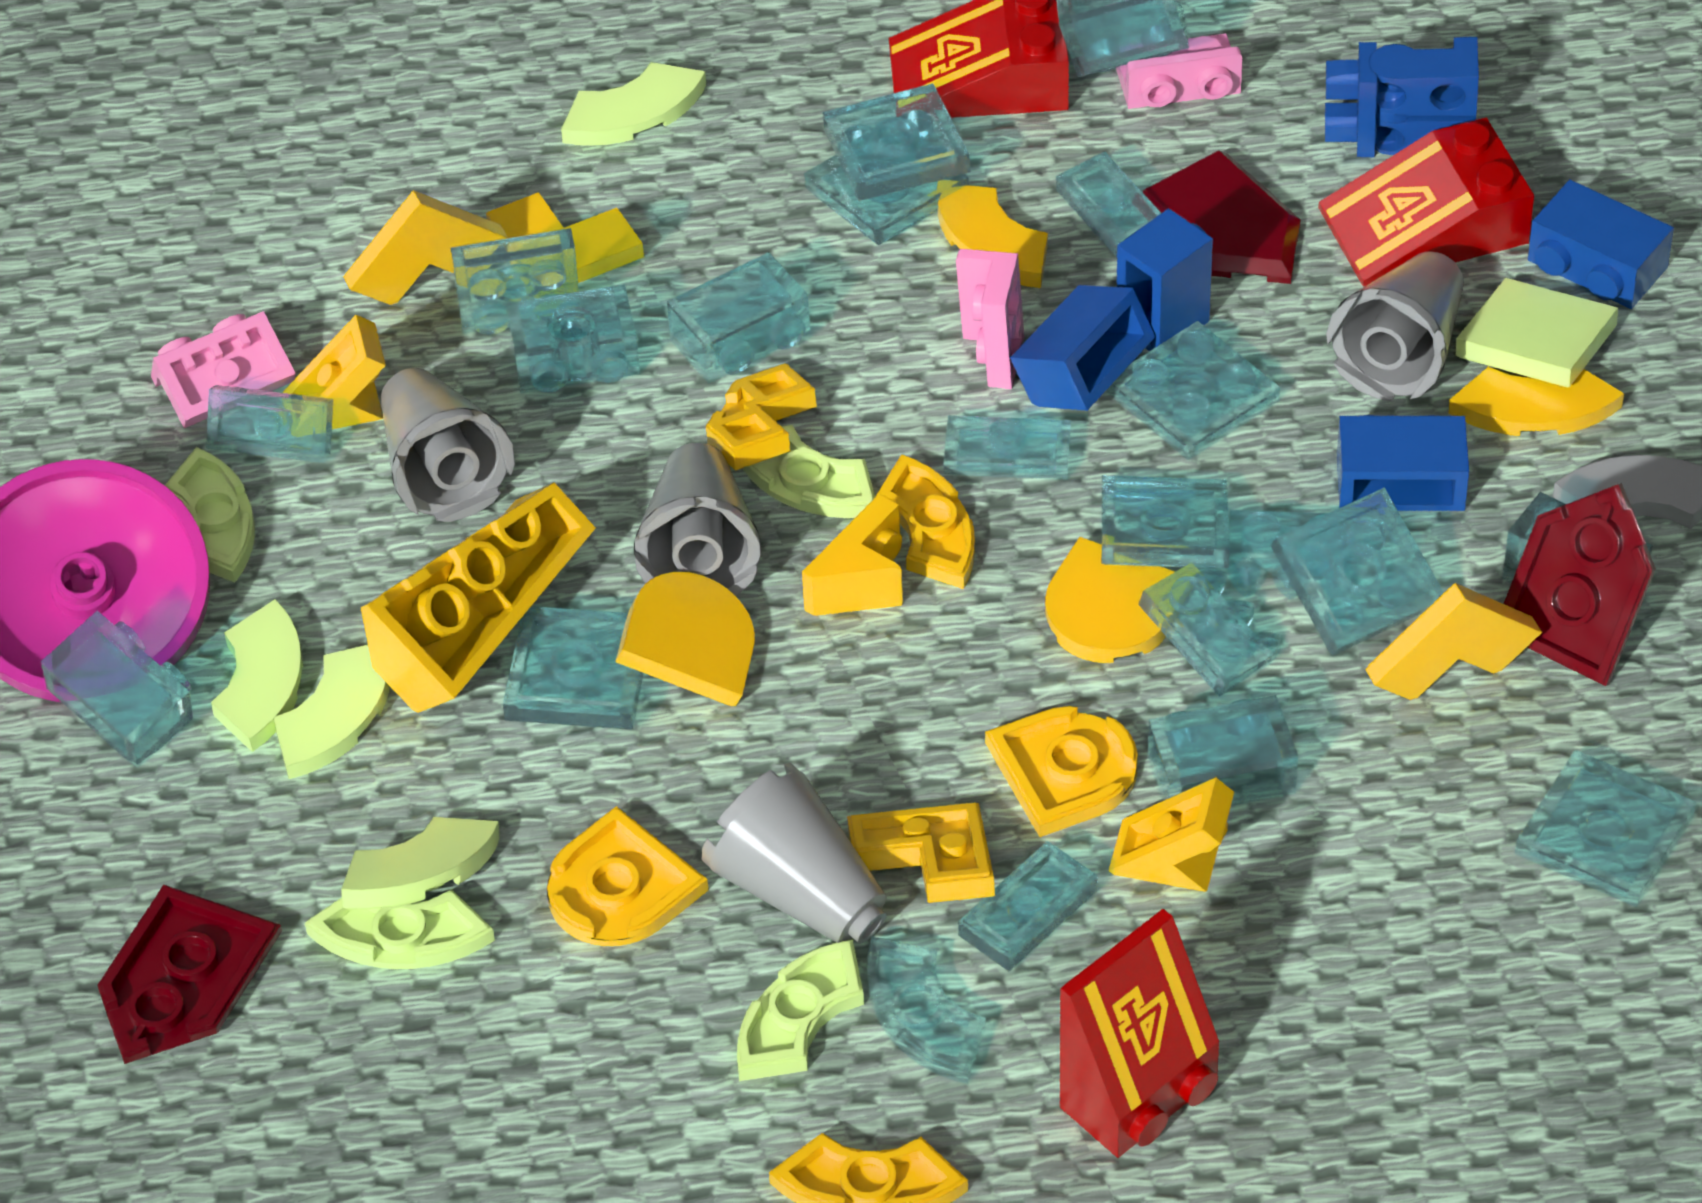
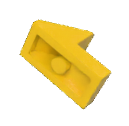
M355 315L283 391L293 435L303 436L383 419L374 381L386 364L374 322Z
M878 494L802 571L805 611L817 616L895 607L903 604L902 569L894 562L902 545L899 504Z
M1215 777L1122 819L1108 871L1117 876L1207 892L1219 845H1221L1228 830L1227 819L1234 791Z

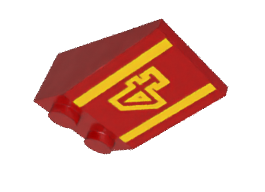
M973 0L889 37L896 121L1063 111L1069 108V60L1060 0Z
M1485 117L1431 131L1319 201L1318 208L1364 287L1423 252L1441 253L1456 263L1529 244L1534 193L1491 123Z
M1161 909L1060 988V1108L1113 1155L1119 1158L1135 1144L1144 1147L1152 1143L1162 1133L1171 1115L1186 1103L1190 1106L1200 1104L1214 1090L1218 1082L1219 1039L1175 920L1165 909Z

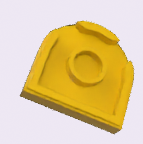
M1079 536L1048 585L1045 596L1046 619L1051 630L1057 636L1059 645L1079 658L1097 663H1113L1116 657L1129 656L1141 651L1146 654L1158 647L1171 630L1194 593V578Z
M690 572L661 574L649 580L640 589L632 603L615 662L723 704L736 706L743 695L755 643L754 626L749 613L741 601L720 583L708 577Z
M1063 706L1051 708L985 731V744L1039 838L1113 810L1127 798L1136 782L1137 773L1135 776L1138 754L1135 742L1128 730L1119 721L1110 716H1107L1105 720L1095 715L1079 713L1078 707Z
M617 806L561 849L552 861L551 873L547 884V897L549 896L550 901L549 908L559 926L568 934L581 941L600 946L627 945L653 935L709 891L708 879Z

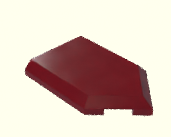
M1218 150L1144 189L1136 200L1135 209L1149 222L1169 208L1188 222L1200 226L1208 236L1213 238L1211 276L1231 278L1233 272L1267 276V282L1291 284L1301 219L1229 154Z
M1622 483L1537 516L1503 603L1532 616L1542 631L1527 648L1604 686H1608L1611 682L1656 570Z
M163 884L97 985L124 1064L217 1034L281 934V925Z

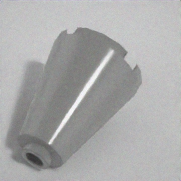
M1423 252L1342 301L1332 314L1326 332L1327 344L1330 341L1332 342L1337 356L1334 365L1339 374L1358 391L1381 400L1392 401L1395 394L1401 396L1412 395L1410 399L1422 396L1438 380L1445 366L1464 287L1463 275L1457 264L1441 253Z
M409 368L392 376L382 390L381 406L393 484L397 494L408 509L419 515L418 512L433 515L436 521L452 522L477 514L493 504L501 494L498 489L507 471L511 476L515 465L513 444L503 426L494 417L427 370Z
M689 443L680 446L672 452L666 462L634 541L636 570L645 584L661 574L690 572L708 577L720 583L737 596L754 580L761 556L760 535L727 460L722 452L709 444Z
M792 763L784 764L786 775L781 778L773 770H769L742 791L724 811L717 823L726 831L717 846L708 838L706 839L702 847L701 860L714 873L837 943L854 939L859 944L867 941L877 932L886 919L887 914L882 910L886 902V894L806 775L799 771Z

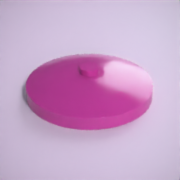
M75 459L49 463L22 473L0 487V679L17 690L34 697L55 702L81 703L108 699L134 691L159 678L172 668L185 654L198 634L207 611L210 595V571L205 543L196 521L183 502L170 489L144 472L119 463L95 459Z

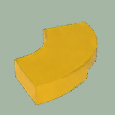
M938 183V219L950 245H957L960 249L1018 253L1020 285L1041 288L1048 248V233L1026 228L1010 219L998 204L996 188Z
M1488 366L1449 400L1448 414L1452 416H1465V422L1470 425L1505 435L1520 436V431L1557 430L1558 435L1585 429L1610 417L1622 408L1624 393L1585 369L1582 370L1572 385L1567 388L1531 377L1508 375Z
M901 454L877 495L880 494L899 504L900 524L908 533L910 547L906 557V570L964 589L970 578L975 556V537L972 519L969 518L966 509L958 499V491L949 481L931 467Z
M821 1133L769 1172L770 1184L796 1203H951L968 1192V1179L922 1137L895 1149L865 1151L843 1146L824 1133Z

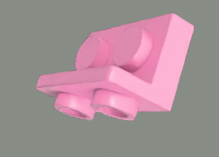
M1226 33L1114 49V64L1128 109L1146 106L1162 107L1169 103L1203 98L1214 100L1225 95L1241 93L1242 54L1239 47L1230 46Z
M960 249L956 258L963 339L977 340L976 359L978 364H986L988 386L1012 389L1016 370L1010 357L1024 342L1018 253Z
M264 311L246 318L245 314L230 316L219 322L213 328V333L194 341L190 337H181L167 343L158 351V356L153 357L151 378L155 386H163L184 428L290 384L296 375Z

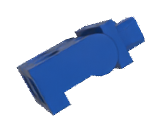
M1454 37L1453 48L1413 49L1400 44L1384 45L1377 49V42H1359L1358 60H1326V100H1357V103H1325V142H1357V157H1375V150L1382 154L1394 155L1431 131L1476 120L1479 83L1478 38Z

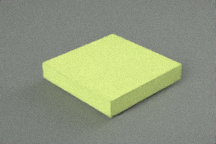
M1505 278L1456 338V356L1568 388L1617 326L1618 307Z

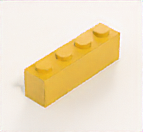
M555 482L516 499L503 515L361 607L373 669L415 712L419 713L455 699L596 527Z

